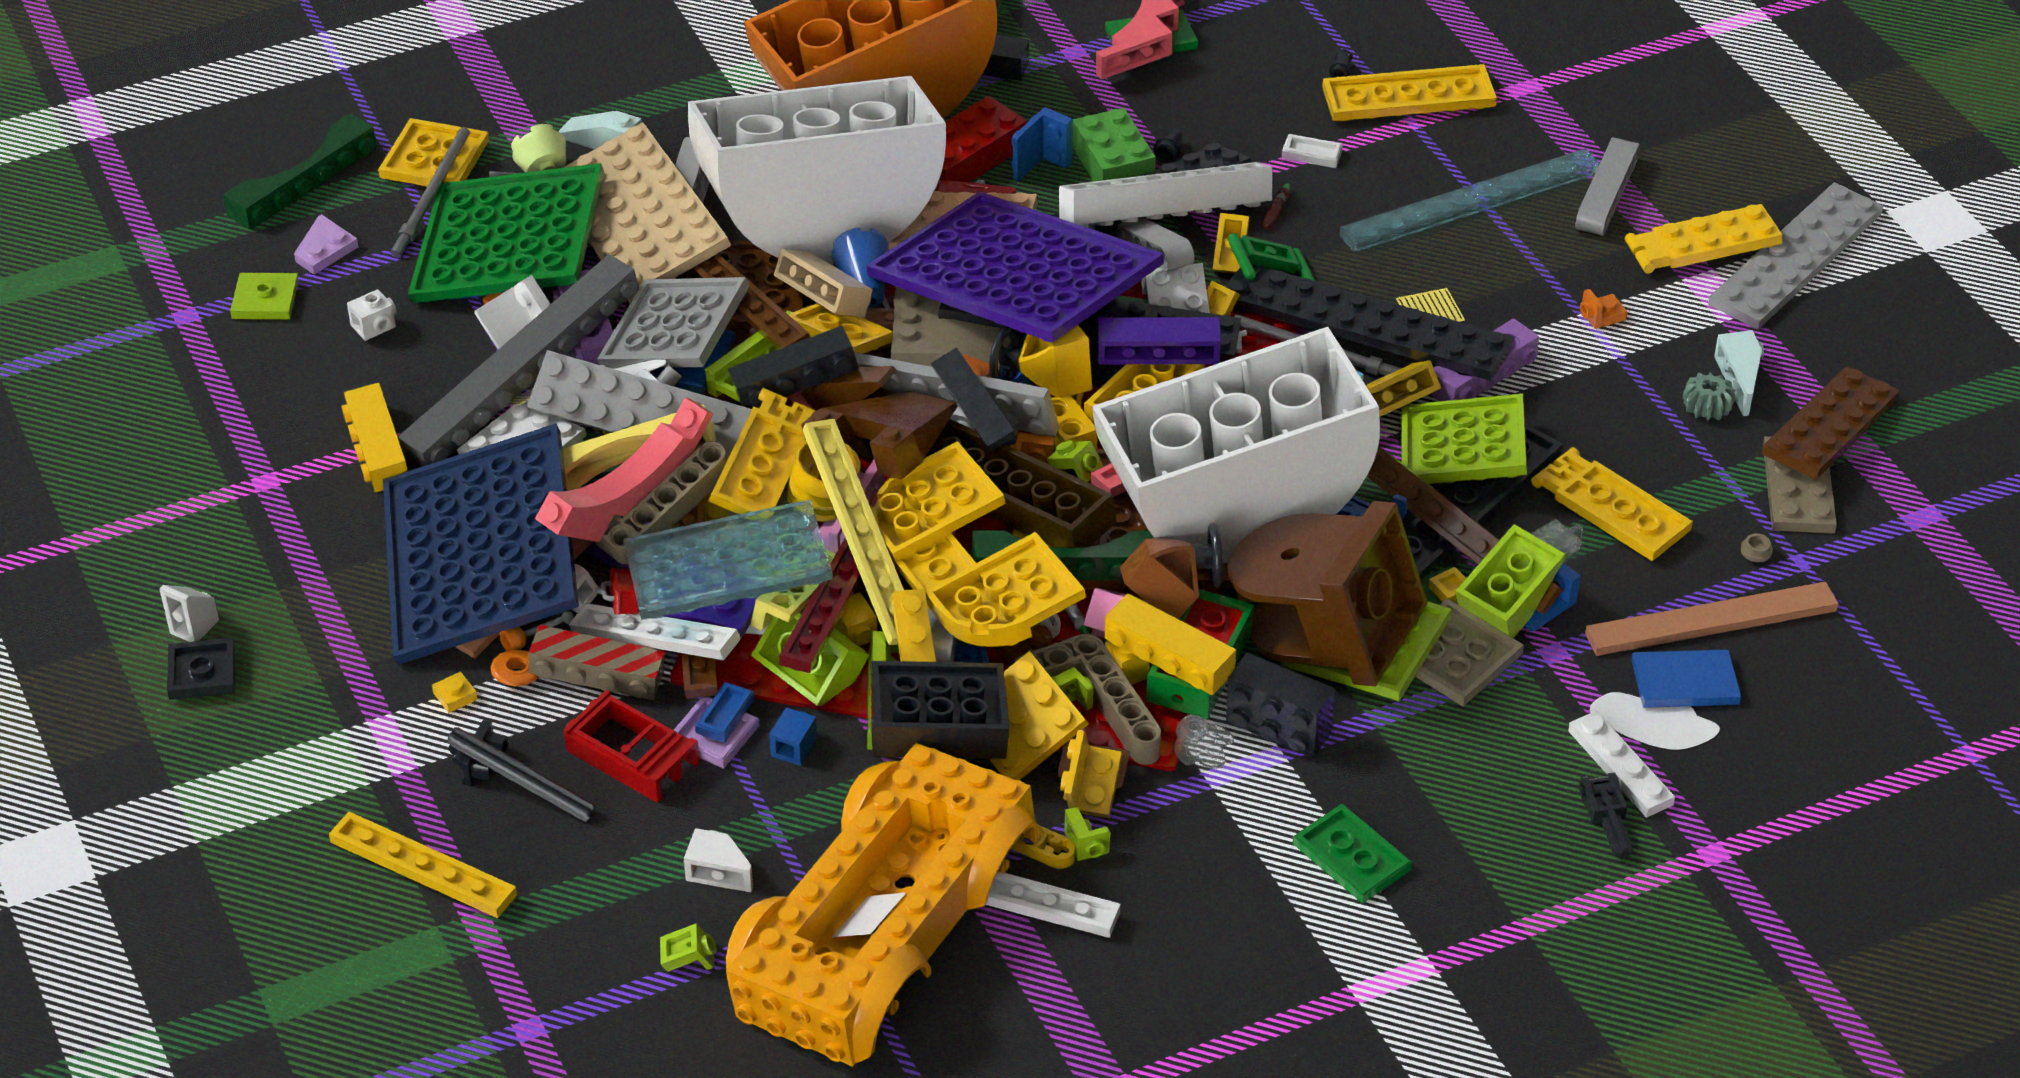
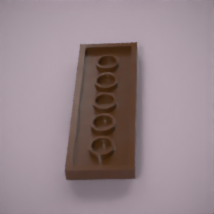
M1845 367L1764 444L1762 455L1817 480L1897 401L1900 390L1891 387L1884 381H1878L1866 376L1857 369Z

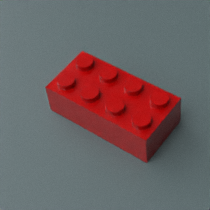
M987 96L945 121V158L939 180L971 182L1012 157V137L1016 131L1027 124V120L995 99Z

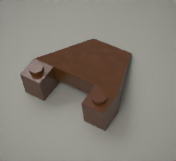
M908 391L821 408L803 422L801 427L803 429L805 423L835 419L845 444L851 447L860 438L872 440L869 443L878 474L902 480L923 462L957 409V405L953 401Z

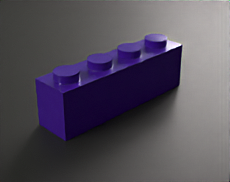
M1219 317L1098 318V365L1220 363L1221 338Z

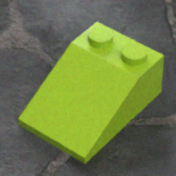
M1514 524L1455 591L1458 605L1514 638L1532 617L1565 560L1566 555Z

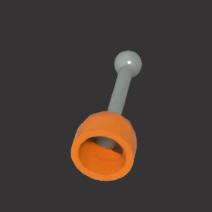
M565 611L561 617L541 625L553 627L563 622L569 624L574 619V615L570 611ZM538 626L523 631L520 627H515L500 632V640L506 651L522 649L527 642V637L535 634Z

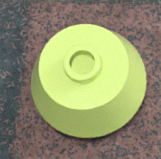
M539 124L530 127L532 132L524 135L522 138L518 135L514 138L511 146L513 151L512 157L514 162L525 173L558 169L565 166L566 139L559 131L554 130L552 125Z

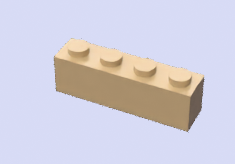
M781 248L774 272L775 277L835 314L865 318L873 289L811 252Z

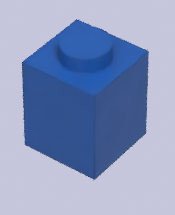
M785 708L769 734L771 757L801 766L817 740L816 716Z

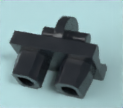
M483 720L474 736L506 754L509 748L507 736L493 732L492 722ZM449 745L450 753L454 756L452 761L459 765L464 772V777L461 780L463 785L472 786L476 778L491 781L495 770Z

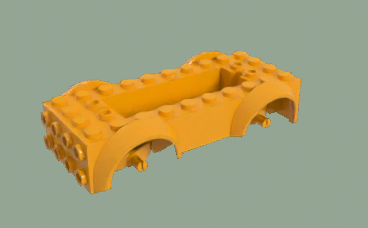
M918 743L913 745L901 761H886L863 771L848 792L841 819L842 832L788 897L773 896L752 904L741 915L734 926L728 943L726 974L736 1017L743 1023L756 1025L776 1037L781 1036L796 1042L804 1049H812L824 1054L835 1062L840 1061L853 1067L855 1063L870 1058L875 1051L877 1035L886 1012L894 1015L895 1011L898 1010L899 1001L894 1000L903 984L918 969L927 978L931 975V967L927 960L967 910L985 906L997 873L1001 872L1004 874L1008 870L1009 860L1005 859V857L1020 836L1025 833L1026 838L1031 839L1035 845L1040 841V828L1034 817L1030 785ZM903 877H909L915 881L912 886L903 889L895 886L896 881ZM906 893L895 905L894 909L877 926L878 928L875 933L832 937L867 896Z

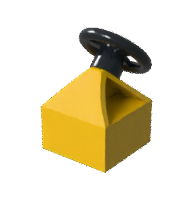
M1077 325L1053 343L1027 334L1024 345L1021 348L1017 332L1013 328L1005 327L997 334L991 348L989 358L990 377L1011 381L1016 371L1021 372L1038 386L1048 388L1049 393L1055 397L1069 394L1072 396L1091 391L1092 377L1089 338ZM1008 336L1010 344L1005 348L1003 342Z

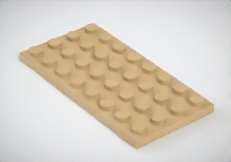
M643 122L629 128L625 133L606 141L602 146L580 156L577 160L563 167L602 163L604 176L588 243L600 261L610 254L634 268L639 288L644 280L674 279L731 246L728 237ZM638 291L631 298L627 299L629 303L632 302Z

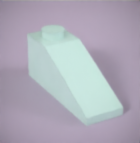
M619 111L572 117L559 132L564 135L567 141L596 149L606 141L625 133L629 128L641 124V118Z
M1753 330L1719 334L1714 357L1725 380L1732 382V387L1735 389V401L1742 415L1749 416L1760 359L1764 357L1763 344L1757 340Z

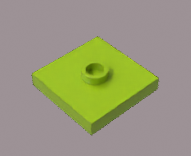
M240 273L230 309L231 318L290 319L299 283L298 273Z

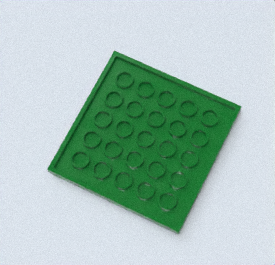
M602 163L442 183L435 197L409 288L408 296L411 303L502 293L531 275L540 288L575 284L580 278L603 181L604 169Z

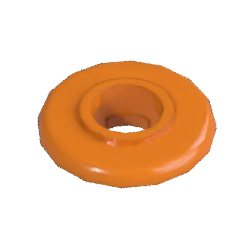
M518 649L505 651L494 658L491 665L493 677L505 685L525 686L539 678L535 674L528 673V651ZM512 669H521V671H512Z

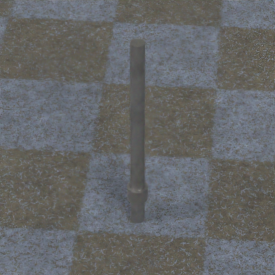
M465 127L459 129L408 222L401 226L397 233L398 239L390 252L393 257L401 258L407 245L414 241L418 234L417 228L470 135L469 129Z
M1235 315V317L1241 318L1240 328L1281 342L1301 336L1250 318ZM1343 349L1352 365L1366 369V373L1378 376V374L1386 376L1401 369L1383 363L1381 358L1374 356L1368 358Z

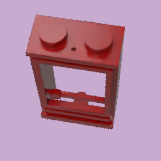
M605 690L597 699H593L587 708L575 719L570 720L564 728L566 751L657 803L662 800L660 781L668 774L669 779L674 782H678L683 774L682 760L695 767L700 763L698 740L692 737L689 739L611 696L608 690ZM609 719L638 734L628 745L621 746L620 752L591 737ZM643 738L655 744L637 762L625 756L629 755L631 749Z

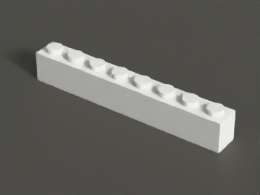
M1253 162L1059 186V218L1088 228L1090 223L1108 226L1112 225L1114 220L1137 222L1138 217L1145 216L1147 219H1162L1163 214L1169 213L1173 216H1186L1188 211L1193 210L1198 213H1210L1212 208L1217 207L1222 210H1234L1240 204H1244L1247 207L1261 206V202L1272 201V167Z

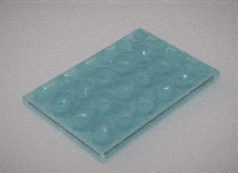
M810 499L623 539L641 620L658 619L664 615L678 612H691L697 608L723 605L734 600L755 598L762 594L788 591L791 588L809 584L816 585L833 579L830 562Z

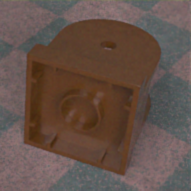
M1373 501L1363 517L1306 513L1274 520L1247 535L1233 550L1228 561V575L1234 589L1245 598L1260 602L1254 610L1253 630L1250 635L1252 643L1258 652L1267 658L1280 662L1347 668L1354 685L1377 686L1428 604L1399 510L1394 502ZM1298 555L1297 557H1295V558H1293V559L1285 560L1286 558H1288V557H1290V556Z

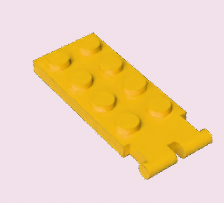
M1759 204L1731 211H1722L1709 216L1694 217L1691 220L1677 223H1667L1663 226L1652 228V232L1635 235L1634 233H1628L1625 236V241L1643 271L1650 274L1654 269L1665 266L1677 268L1781 245L1782 233L1763 205Z
M762 388L758 399L763 402L759 409L753 406L711 493L709 502L767 526L790 478L796 451L805 442L801 424L811 417L816 410L794 402L793 406L789 407L785 405L788 398Z
M1574 447L1570 448L1557 458L1553 464L1548 465L1531 479L1534 487H1545L1555 494L1556 501L1651 561L1655 560L1680 540L1692 528L1693 521L1595 460L1592 463L1580 457L1579 451Z

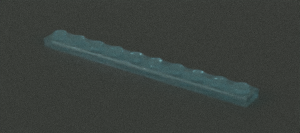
M1585 148L1340 227V237L1353 252H1357L1595 175L1600 163Z

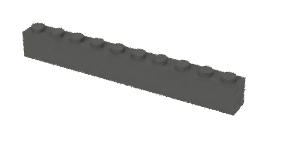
M608 254L400 434L398 440L404 457L419 467L445 460L457 448L465 444L473 434L485 426L490 419L507 407L514 398L530 387L537 379L547 350L565 355L639 290L634 268Z

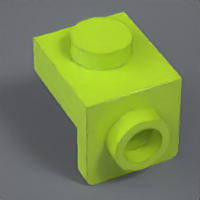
M1066 440L1056 447V451L1047 459L1049 464L1057 469H1074L1078 478L1086 482L1091 479L1092 472L1103 468V464L1091 441L1073 442L1072 440Z
M1075 667L1051 677L1071 702L1077 700L1086 711L1093 708L1094 686L1091 680L1086 676L1083 677Z

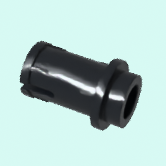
M1340 49L1336 52L1335 61L1329 68V74L1332 78L1350 76V63L1352 62L1353 55L1352 53L1349 54V50Z

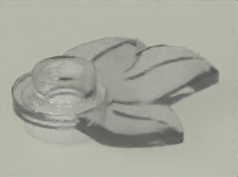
M1188 715L1177 725L1176 734L1178 739L1175 742L1174 748L1178 759L1185 765L1189 766L1198 760L1201 765L1207 768L1218 769L1223 768L1225 764V755L1222 747L1234 742V737L1220 725L1207 724L1200 716Z

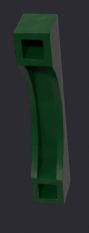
M349 113L329 127L328 135L323 144L304 162L276 175L245 180L224 193L223 197L227 216L248 230H252L375 150L377 146L374 127L354 114Z
M973 531L970 556L978 563L1021 540V538L1006 531ZM1130 531L1120 538L1096 546L1049 548L1077 580H1123L1120 566L1145 539H1152L1154 537L1150 531Z

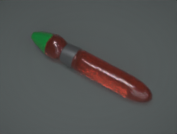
M1289 183L1278 190L1276 198L1264 217L1263 227L1265 229L1272 227L1290 196L1291 187Z

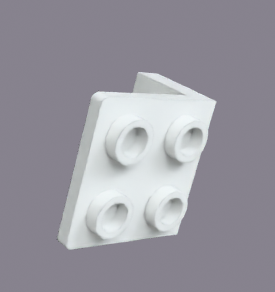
M1203 263L1191 264L1166 272L1162 271L1161 268H1157L1142 279V293L1147 294L1148 304L1210 313Z
M531 275L475 310V315L499 350L550 305V302Z

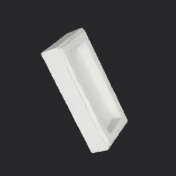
M1288 134L1282 150V159L1336 168L1342 154L1343 144Z

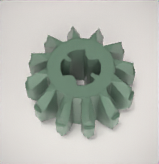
M1711 372L1708 375L1698 373L1695 378H1689L1683 391V404L1686 406V412L1694 413L1695 418L1705 417L1707 421L1712 417L1720 420L1723 415H1729V412L1732 410V404L1735 401V389L1732 387V382L1723 380V375L1713 376Z

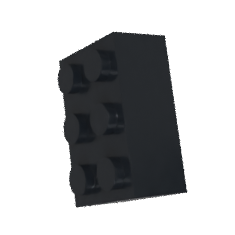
M1246 653L1228 677L1226 722L1314 759L1332 731L1335 688Z

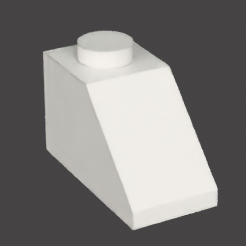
M163 585L160 588L170 634L189 642L199 641L219 621L215 600L209 594L182 586Z
M695 828L684 856L686 881L752 892L751 864L728 834L719 833L714 830L708 831Z

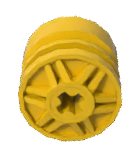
M805 441L796 451L786 497L790 506L798 514L808 519L821 522L836 520L837 515L809 445ZM845 444L858 476L861 462L857 453L849 445Z

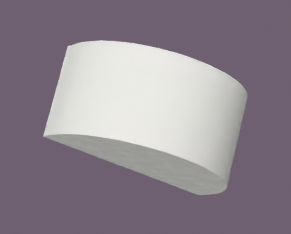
M912 76L688 101L690 140L696 159L741 233L754 245L778 258L781 248L811 252L829 264H834L831 251L834 248L833 243L835 239L842 233L854 228H860L861 231L870 232L869 228L876 229L883 233L888 242L900 235L922 212L930 200L942 172L946 147V123Z
M1329 327L1092 406L1095 428L1100 443L1152 536L1155 539L1168 538L1186 541L1192 545L1197 543L1207 544L1208 526L1211 523H1216L1221 535L1223 563H1228L1233 550L1247 535L1269 522L1291 515L1306 513L1336 515L1353 497L1368 475L1377 453L1380 438L1379 406Z

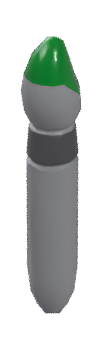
M1076 603L1064 609L1077 631L1081 634H1090V627L1084 625L1085 618Z

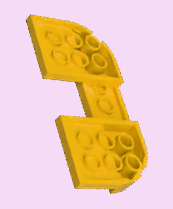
M958 441L926 457L919 466L902 480L891 477L877 492L878 500L875 506L871 507V510L895 568L913 590L925 589L927 607L941 625L957 639L977 646H1013L1020 641L1032 637L1030 627L1086 598L1083 586L1036 532L978 563L972 559L951 532L1006 504L1003 493Z

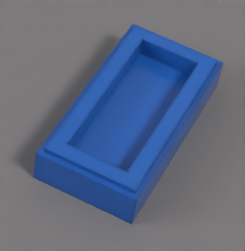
M724 682L696 723V734L725 743L754 701V691Z

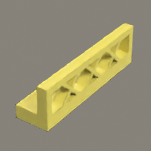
M812 544L756 599L750 626L762 631L770 623L773 616L790 622L809 603L830 564L821 565V560L831 563L836 553ZM788 603L790 607L786 609L780 606V604Z

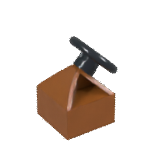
M1211 523L1208 526L1207 544L1197 543L1192 545L1190 542L1168 538L1145 539L1120 566L1124 583L1148 604L1179 619L1199 597L1197 569L1210 570L1213 586L1220 587L1223 583V553L1219 527L1216 523Z

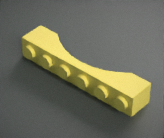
M676 413L562 448L567 491L578 489L596 475L613 466L624 463L646 442L661 422L671 424ZM712 419L694 452L704 443L716 441L715 425Z

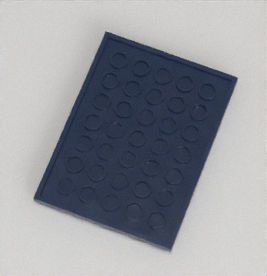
M556 423L383 479L392 653L397 665L579 607L572 537L557 535L535 519L550 491H567L561 431Z

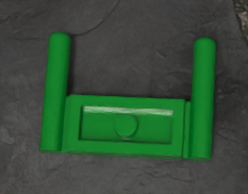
M1236 233L1228 236L1227 240L1247 281H1253L1256 278V272L1251 263L1272 268L1276 271L1295 273L1297 270L1300 277L1315 281L1299 248L1292 249L1291 246L1245 235L1239 238Z

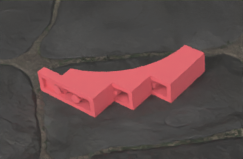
M1141 0V6L1133 19L1112 36V46L1096 52L1097 76L1102 80L1172 55V32L1178 30L1179 7L1184 5V0Z
M685 397L671 424L661 422L646 442L623 464L605 477L582 488L562 492L550 491L535 519L557 535L600 542L614 515L625 517L649 492H652L692 455L714 414L694 400Z

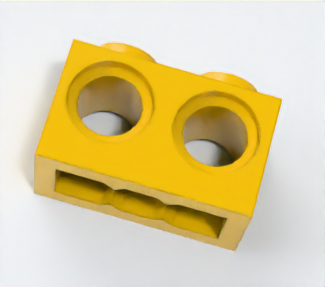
M1069 394L1051 398L1060 427L1055 436V449L1066 440H1072L1073 442L1091 441L1094 448L1097 449L1095 425L1073 397Z

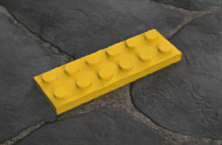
M1484 64L1323 78L1322 84L1333 121L1373 119L1376 117L1419 113L1428 114L1431 112L1475 108L1482 109L1496 107L1497 100Z

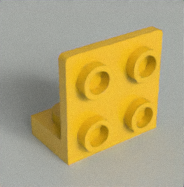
M1082 730L1077 731L1076 740L1070 739L1067 759H1071L1069 771H1064L1062 774L1060 790L1064 791L1063 799L1067 800L1069 809L1078 807L1081 814L1109 819L1123 755L1121 751L1089 746L1086 733Z

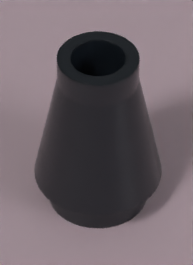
M1170 128L1166 134L1155 142L1153 151L1158 161L1166 164L1174 162L1180 157L1183 135L1179 129Z

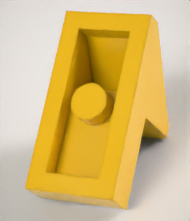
M1220 213L1213 272L1235 274L1240 268L1227 238L1232 233L1238 234L1239 238L1243 235L1248 236L1249 216Z

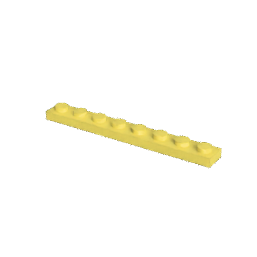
M835 419L805 423L802 431L888 645L898 644L891 594L892 591H903L904 589Z

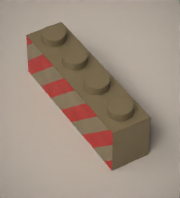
M539 625L529 650L528 673L535 674L541 678H550L575 685L631 695L637 698L655 700L664 674L665 651Z

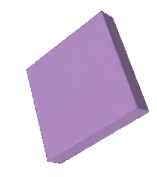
M704 696L700 698L674 731L689 739L692 737L698 740L699 757L724 769L757 730L759 718L745 713L725 743L696 734L695 725L713 700L711 697Z

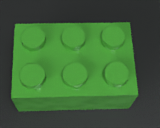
M1125 108L1113 109L1073 119V149L1093 182L1137 177L1144 173L1155 172L1156 157Z

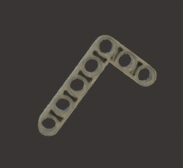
M716 441L706 442L701 445L625 517L621 518L618 515H614L601 541L592 542L621 564H630L637 561L673 527L674 523L678 520L680 521L684 515L691 511L714 489L728 460L724 446Z
M1081 634L1031 652L1050 677L1057 676L1075 667L1083 677L1086 676L1091 680L1095 690L1093 694L1094 702L1125 749L1130 751V756L1135 762L1148 765L1159 759L1161 746V729L1097 636ZM1024 655L1019 656V657L1015 660V662L1018 661V660H1019L1021 657H1023Z

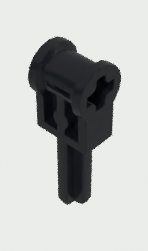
M1611 772L1607 774V777L1589 779L1587 776L1580 777V796L1587 808L1592 824L1602 823L1613 855L1619 859H1625L1633 853V848L1622 819H1625L1627 805L1616 773Z

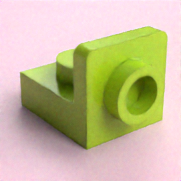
M1078 807L1065 810L1064 833L1075 844L1077 861L1097 858L1109 853L1111 833L1108 827L1092 830L1090 821L1087 818L1083 819Z
M697 923L660 937L661 965L667 972L695 961H699L707 970L714 968V954L717 951L716 943L710 934H706Z

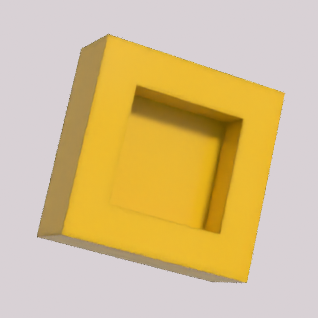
M1211 281L1207 289L1210 313L1230 316L1240 294L1217 282Z
M1453 567L1430 578L1428 588L1442 602L1448 598L1457 603L1455 591L1465 581L1466 577L1457 568Z
M462 672L432 684L433 694L448 713L477 700L476 690Z

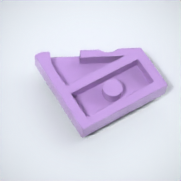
M321 214L317 217L295 251V261L315 275L358 248V240Z

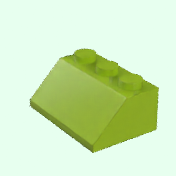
M788 603L780 604V606L786 609L790 607ZM806 607L790 622L773 616L754 649L752 657L817 706H822L855 682L870 654L835 628L810 674L778 665L780 653Z

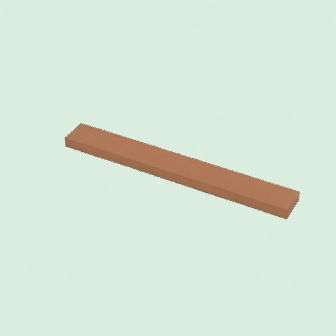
M1820 582L1586 626L1585 634L1595 655L1600 656L1836 612L1838 602L1827 582Z

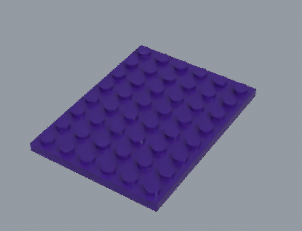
M979 191L866 265L867 276L878 279L881 282L892 284L906 291L914 292L928 299L939 301L950 307L961 309L972 315L983 317L997 324L1016 329L1021 333H1027L1053 343L1163 265L1164 256L1161 252Z

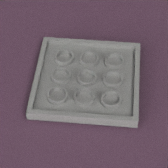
M746 278L644 280L597 358L599 364H604L608 368H619L651 360H666L667 363L662 367H667L668 365L671 367H704L749 288Z

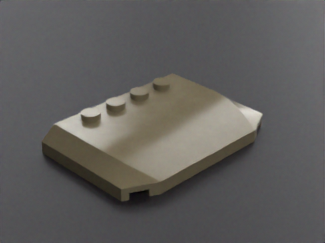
M896 286L891 347L892 360L932 367L931 362L957 347L962 355L966 354L989 363L994 339L1003 328L951 319H939L938 314L941 302L928 299L925 296ZM1008 336L1003 342L1005 348L1010 344Z

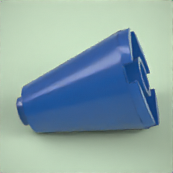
M854 228L842 233L835 239L831 256L836 268L873 289L868 309H871L883 302L886 283L867 276L866 265L888 252L889 243L884 234L876 229L869 228L870 232L861 231L860 228Z

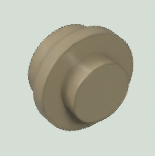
M1751 534L1741 544L1742 555L1752 562H1764L1772 556L1773 547L1770 539L1763 534Z

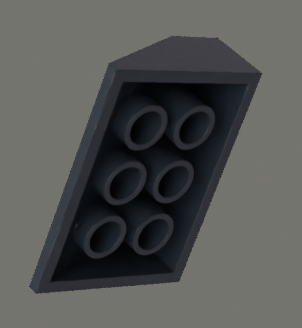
M871 661L873 757H904L913 745L918 743L929 748H935L939 752L955 758L1006 759L1009 719L1003 663Z

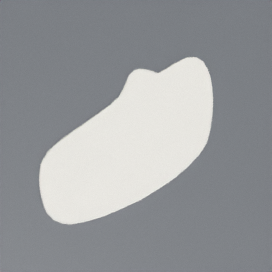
M1620 692L1605 694L1590 705V713L1597 710L1615 731L1629 738L1670 750L1691 748L1709 741L1720 731V727L1716 723L1697 716L1694 709L1690 706L1643 708L1641 698Z

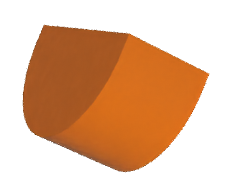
M790 0L744 21L750 48L756 60L781 91L912 76L944 119L965 99L985 70L995 44L998 19L995 0Z

